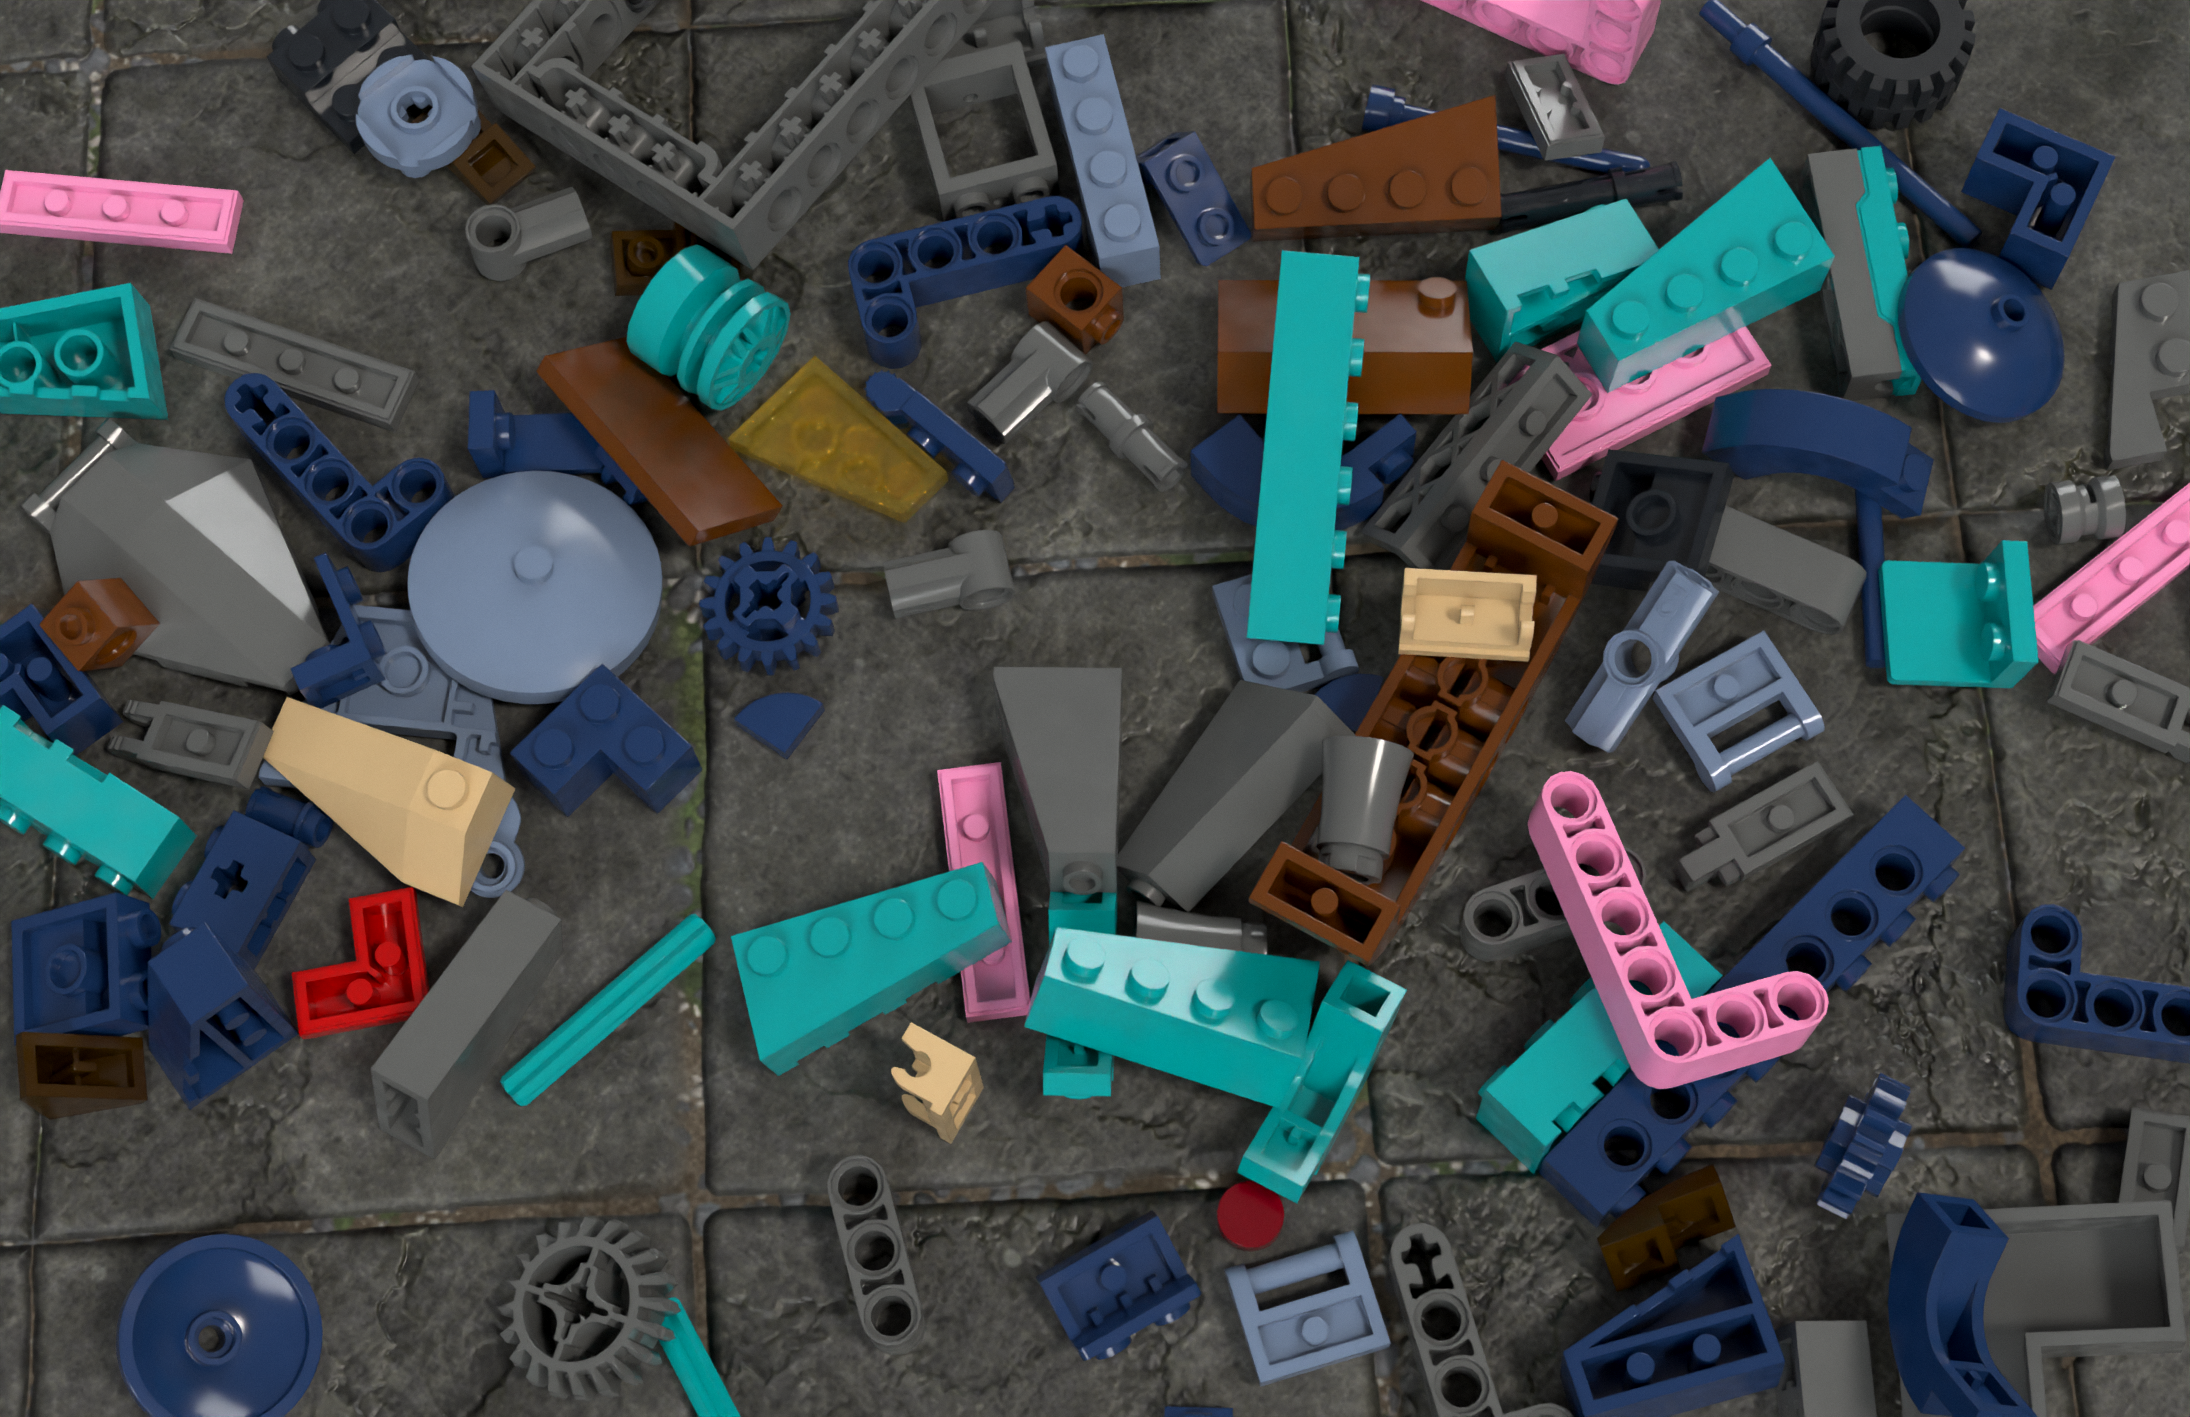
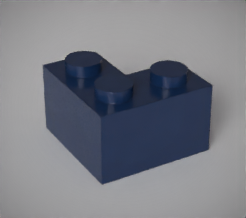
M1999 108L1961 192L2018 216L2000 252L1999 258L2018 268L2034 283L2052 290L2072 252L2116 156Z
M30 604L0 626V709L3 705L20 715L23 722L33 716L53 742L58 739L74 750L73 755L76 756L124 721L87 671H78L39 626L45 617L33 604Z
M603 663L510 752L524 777L567 817L613 773L658 814L703 770L693 747Z

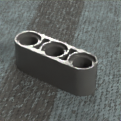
M1725 506L1705 578L1719 591L1813 631L1836 635L1844 630L1867 578V573L1856 561L1840 553Z
M1624 847L1643 889L1647 876L1645 865L1638 854ZM1578 864L1585 873L1592 876L1600 875L1593 867L1586 864ZM1543 868L1496 884L1472 895L1466 903L1459 931L1461 944L1467 953L1478 960L1486 962L1497 961L1573 935L1564 914L1557 916L1546 914L1536 904L1535 898L1542 893H1555L1545 869ZM1486 913L1498 915L1507 924L1508 931L1501 936H1486L1478 931L1474 925V919Z
M863 1155L849 1156L839 1161L831 1170L827 1184L828 1195L860 1321L866 1335L878 1350L892 1356L904 1355L914 1350L923 1340L926 1331V1317L893 1190L882 1166L874 1159ZM859 1177L875 1180L878 1183V1189L875 1197L869 1203L862 1206H853L844 1201L843 1194L845 1188L852 1180ZM883 1240L894 1246V1256L887 1267L871 1271L860 1265V1255L867 1244ZM899 1304L911 1311L910 1324L899 1335L886 1336L876 1330L878 1315L884 1308Z

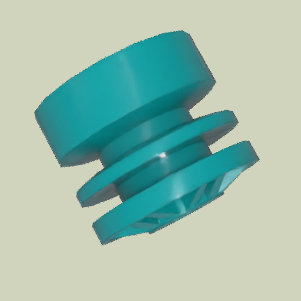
M696 244L681 250L671 258L650 281L639 299L629 322L626 342L633 355L661 374L668 376L677 374L681 388L687 392L698 394L700 401L710 408L722 411L735 405L747 395L767 372L787 334L791 313L788 303L772 293L765 292L764 287L753 280L745 279L740 281L737 268L709 249Z

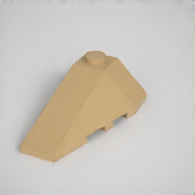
M287 697L272 728L274 732L263 758L401 882L463 907L515 788L493 772Z

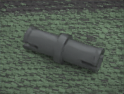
M1103 381L1094 383L1084 391L1078 399L1080 403L1076 405V411L1080 415L1085 416L1110 441V451L1119 459L1128 458L1154 484L1159 492L1172 488L1185 474L1184 469L1188 467V463L1153 432L1154 424L1145 414L1140 413L1136 415Z

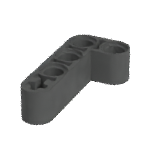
M1425 1223L1412 1224L1402 1229L1394 1238L1388 1258V1271L1432 1417H1574L1564 1407L1552 1403L1538 1404L1510 1413H1502L1455 1257L1446 1235L1437 1227ZM1419 1245L1423 1255L1434 1254L1435 1256L1428 1270V1278L1432 1290L1417 1299H1413L1412 1295H1420L1423 1280L1416 1264L1405 1265L1404 1261L1408 1258L1411 1246ZM1443 1284L1447 1287V1289H1437ZM1431 1309L1448 1311L1457 1322L1458 1333L1448 1340L1438 1341L1432 1339L1424 1332L1421 1326V1317ZM1454 1374L1467 1376L1477 1387L1478 1399L1468 1407L1459 1408L1453 1406L1445 1400L1441 1391V1382L1446 1377Z

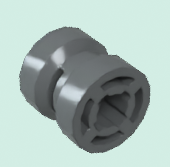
M2115 475L2091 478L2087 485L2077 486L2071 480L2047 484L2044 493V516L2051 541L2054 544L2074 543L2082 535L2089 534L2094 535L2097 539L2118 538L2122 536L2126 524L2125 499L2120 482Z

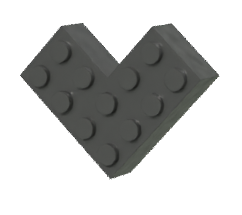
M2171 1200L1983 1209L2009 1238L1986 1291L1983 1321L1987 1347L1998 1370L2034 1411L2037 1417H2048L2042 1358L2182 1352L2187 1339ZM1907 1213L1886 1214L1890 1271L1897 1240ZM1899 1373L1903 1417H1952L1921 1414L1910 1398Z

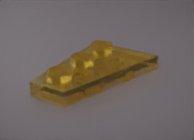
M816 356L809 360L727 438L730 447L735 451L903 523H906L948 482L947 471Z

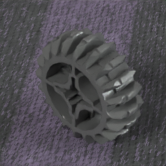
M594 1216L584 1217L580 1228L577 1224L570 1221L559 1222L557 1239L545 1233L535 1235L539 1253L536 1257L527 1253L516 1255L520 1265L525 1268L521 1278L509 1277L503 1280L507 1288L515 1291L514 1301L506 1302L497 1307L503 1316L514 1319V1322L499 1334L504 1342L517 1345L509 1359L515 1366L528 1369L526 1378L532 1385L540 1388L548 1386L550 1395L561 1399L570 1398L573 1394L576 1400L590 1403L595 1401L598 1392L608 1398L620 1397L622 1380L633 1386L643 1384L640 1364L645 1362L652 1366H657L663 1363L659 1353L653 1349L658 1339L664 1342L676 1339L671 1329L662 1326L664 1318L681 1312L678 1303L664 1298L667 1293L679 1284L673 1275L661 1272L668 1262L665 1254L655 1248L650 1249L652 1241H650L649 1236L638 1230L630 1232L627 1224L615 1219L609 1220L605 1225L603 1220ZM579 1267L574 1278H572L568 1283L561 1285L564 1279L573 1270ZM622 1270L629 1286V1311L623 1305L621 1298L622 1286L625 1281L619 1277ZM592 1301L594 1306L608 1311V1315L601 1316L591 1313L588 1317L584 1315L585 1312L571 1307V1303L578 1302L588 1305ZM551 1309L555 1313L557 1320L554 1338L550 1329ZM619 1333L610 1346L599 1353L603 1342L610 1335ZM554 1340L558 1341L557 1347L554 1343Z

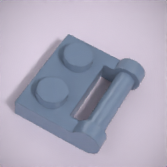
M1252 574L1212 586V595L1241 680L1305 692L1325 686L1338 678L1356 674L1359 671L1354 652L1351 649L1345 648L1339 628L1337 633L1325 632L1324 645H1318L1322 658L1308 664L1304 662L1298 643L1246 638Z
M1765 631L1756 634L1655 690L1653 701L1693 760L1702 782L1713 793L1732 783L1731 776L1800 737L1807 741L1825 730L1823 719ZM1778 700L1787 711V716L1721 753L1717 751L1710 740L1715 735Z
M1353 1230L1333 1236L1334 1243L1249 1269H1246L1244 1263L1224 1269L1260 1387L1390 1347L1391 1342ZM1342 1269L1348 1285L1259 1311L1255 1298L1256 1294Z

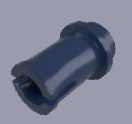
M261 786L260 789H256L253 792L246 807L245 816L301 841L307 849L311 846L320 848L324 845L333 827V820L312 801L304 803L274 792L266 786Z

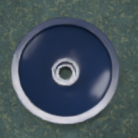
M1955 248L1936 253L1921 263L1909 275L1901 290L1898 302L1899 332L1906 354L1914 369L1924 383L1940 399L1957 411L1975 419L2005 423L2026 418L2043 407L2052 398L2059 387L2064 370L2063 338L2058 320L2050 303L2027 275L1995 255L1968 248Z
M233 1234L198 1237L180 1243L162 1253L134 1281L125 1297L117 1323L116 1354L118 1365L129 1393L137 1405L149 1417H284L302 1398L316 1372L322 1349V1319L317 1299L309 1282L300 1269L274 1247L250 1237ZM206 1326L213 1328L219 1337V1343L212 1352L203 1350L199 1344V1334Z

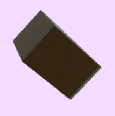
M20 1032L16 1035L20 1100L49 1120L138 1105L148 1100L143 1038L39 1032Z

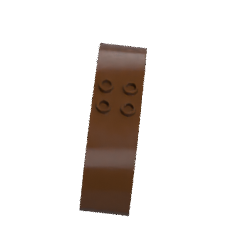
M1501 460L1471 512L1466 542L1450 570L1537 575L1536 596L1532 614L1534 634L1529 661L1401 654L1355 733V736L1376 738L1402 745L1414 753L1399 801L1389 858L1383 862L1381 883L1363 885L1318 861L1320 850L1316 847L1321 818V792L1291 846L1281 841L1252 891L1249 903L1366 966L1371 965L1382 954L1426 888L1529 706L1583 601L1619 518Z

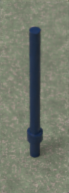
M1709 0L1702 7L1699 16L1731 43L1729 50L1744 64L1750 66L1754 63L1850 149L1857 148V150H1861L1864 147L1881 146L1885 168L1892 167L1897 177L1898 191L1963 248H1969L1977 241L1983 232L1775 50L1770 45L1772 38L1754 22L1747 25L1720 0Z

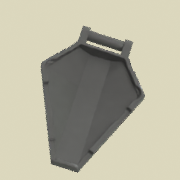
M107 418L95 430L98 437L39 495L32 492L19 505L37 524L51 535L64 595L80 580L122 578L159 621L160 625L133 653L134 655L157 660L165 668L248 687L249 683L286 691L289 695H293L299 691V688L290 668L304 663L306 657L313 651L330 645L318 616L320 612L291 543L279 524L273 509L275 505L262 474L251 459L139 444L114 421Z

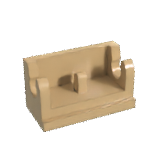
M1405 568L1401 591L1398 654L1528 662L1534 634L1532 614L1536 596L1537 575Z
M910 1023L902 1037V1041L913 1050L916 1059L912 1064V1068L917 1072L916 1077L910 1076L905 1069L898 1067L891 1069L892 1076L899 1087L912 1094L902 1095V1101L907 1111L916 1118L935 1127L939 1137L951 1144L984 1088L976 1058L921 1027ZM915 1096L920 1098L923 1101V1103L919 1102L915 1098Z

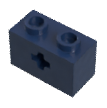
M233 810L226 824L218 826L208 839L204 851L205 861L195 879L185 883L177 893L172 906L173 917L169 924L179 932L190 927L197 928L206 922L255 970L313 867L316 858L301 841ZM247 884L243 892L232 890L229 893L233 885L244 887Z

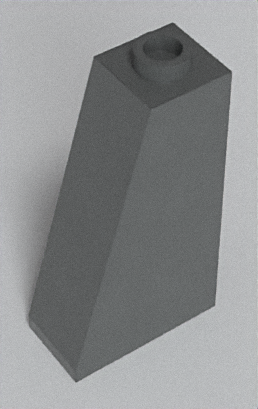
M994 667L993 681L996 719L1050 891L1071 892L1077 895H1089L1095 892L1117 893L1123 721L1122 668Z
M1240 680L1119 852L1117 870L1130 881L1126 887L1128 893L1140 902L1160 907L1164 905L1189 912L1323 773L1322 740L1332 736H1355V734L1316 695Z
M505 890L371 1067L380 1130L434 1160L442 1151L563 952L562 920L557 917L556 913L547 904L535 898H527L525 900Z

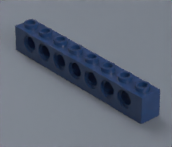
M1905 795L1708 994L1789 972L1786 959L1794 956L1803 957L1812 962L1817 970L1818 978L1816 980L1821 983L1826 993L1835 985H1838L1844 992H1847L1871 967L1872 963L1865 955L1881 939L1888 947H1891L1916 921V918L1909 910L1924 895L1934 903L1956 881L1960 873L1952 866L1965 847ZM1889 868L1896 871L1903 878L1905 889L1891 891L1884 888L1878 882L1875 870ZM1836 912L1851 914L1858 920L1861 926V934L1847 936L1840 933L1831 921V914ZM1778 1005L1784 1015L1790 1019L1800 1020L1796 1012L1791 1008ZM1717 1022L1721 1031L1726 1035L1740 1038L1732 1026ZM1661 1040L1657 1044L1666 1054L1679 1056L1676 1048L1669 1042ZM1782 1056L1667 1089L1647 1086L1631 1070L1543 1159L1538 1172L1596 1228L1609 1215L1617 1219L1645 1197L1647 1193L1638 1185L1655 1168L1665 1176L1692 1149V1146L1685 1138L1701 1121L1709 1129H1712L1733 1108L1738 1100L1730 1092L1746 1076L1757 1083ZM1657 1092H1669L1675 1095L1683 1105V1116L1677 1119H1665L1659 1116L1651 1106L1650 1096ZM1615 1137L1627 1139L1635 1146L1638 1152V1162L1630 1166H1621L1613 1163L1605 1153L1604 1142Z

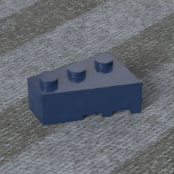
M1739 1234L1722 1244L1718 1252L1691 1270L1685 1269L1670 1279L1666 1287L1639 1305L1635 1306L1633 1304L1563 1351L1560 1379L1574 1417H1669L1778 1386L1785 1359Z

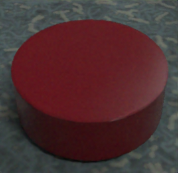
M1244 1181L1235 1184L1224 1193L1218 1205L1217 1222L1220 1233L1230 1245L1239 1250L1253 1252L1267 1248L1276 1241L1283 1228L1284 1207L1280 1197L1274 1191L1254 1181Z

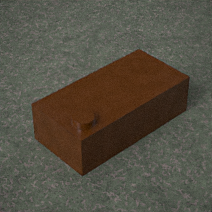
M1432 277L1423 281L1370 280L1367 313L1354 312L1352 338L1364 339L1361 377L1349 376L1346 402L1358 403V414H1469L1473 348L1467 281H1451L1441 277ZM1218 280L1217 413L1267 414L1279 280Z

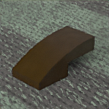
M429 107L411 123H420L429 117L428 112L433 107ZM478 110L481 120L479 134L472 140L463 154L446 166L484 203L491 205L497 203L535 172L536 166L497 123L492 125Z
M1711 1164L1689 1173L1648 1195L1611 1223L1597 1240L1616 1291L1619 1292L1681 1269L1674 1250L1733 1229L1736 1225L1721 1180L1714 1165Z

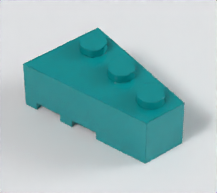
M1623 199L1608 205H1597L1583 213L1469 250L1465 275L1470 321L1496 363H1498L1515 341L1532 347L1582 322L1588 308L1655 254L1659 248L1628 200Z

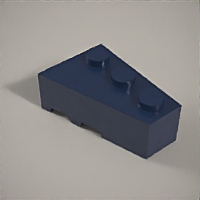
M206 922L197 928H186L172 935L162 945L161 953L148 961L149 1050L189 1110L299 1034L259 974Z

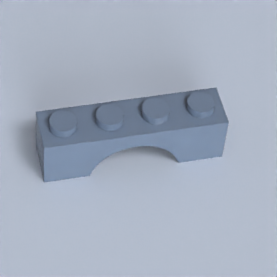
M1104 34L1045 47L1048 85L1060 132L1064 134L1071 155L1095 267L1121 287L1161 279L1160 246Z

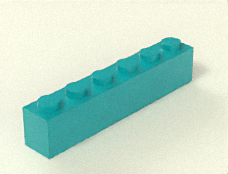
M1282 250L1246 638L1324 645L1325 632H1338L1341 595L1329 594L1331 568L1343 569L1347 531L1335 530L1337 504L1349 505L1353 467L1340 466L1343 440L1355 441L1358 418V403L1346 402L1349 376L1361 377L1364 339L1352 338L1354 312L1367 313L1370 274L1358 273L1360 257Z

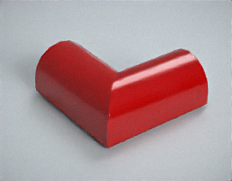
M413 887L349 898L356 961L292 973L299 1036L302 1039H311L407 1021L427 995L429 984L417 893Z

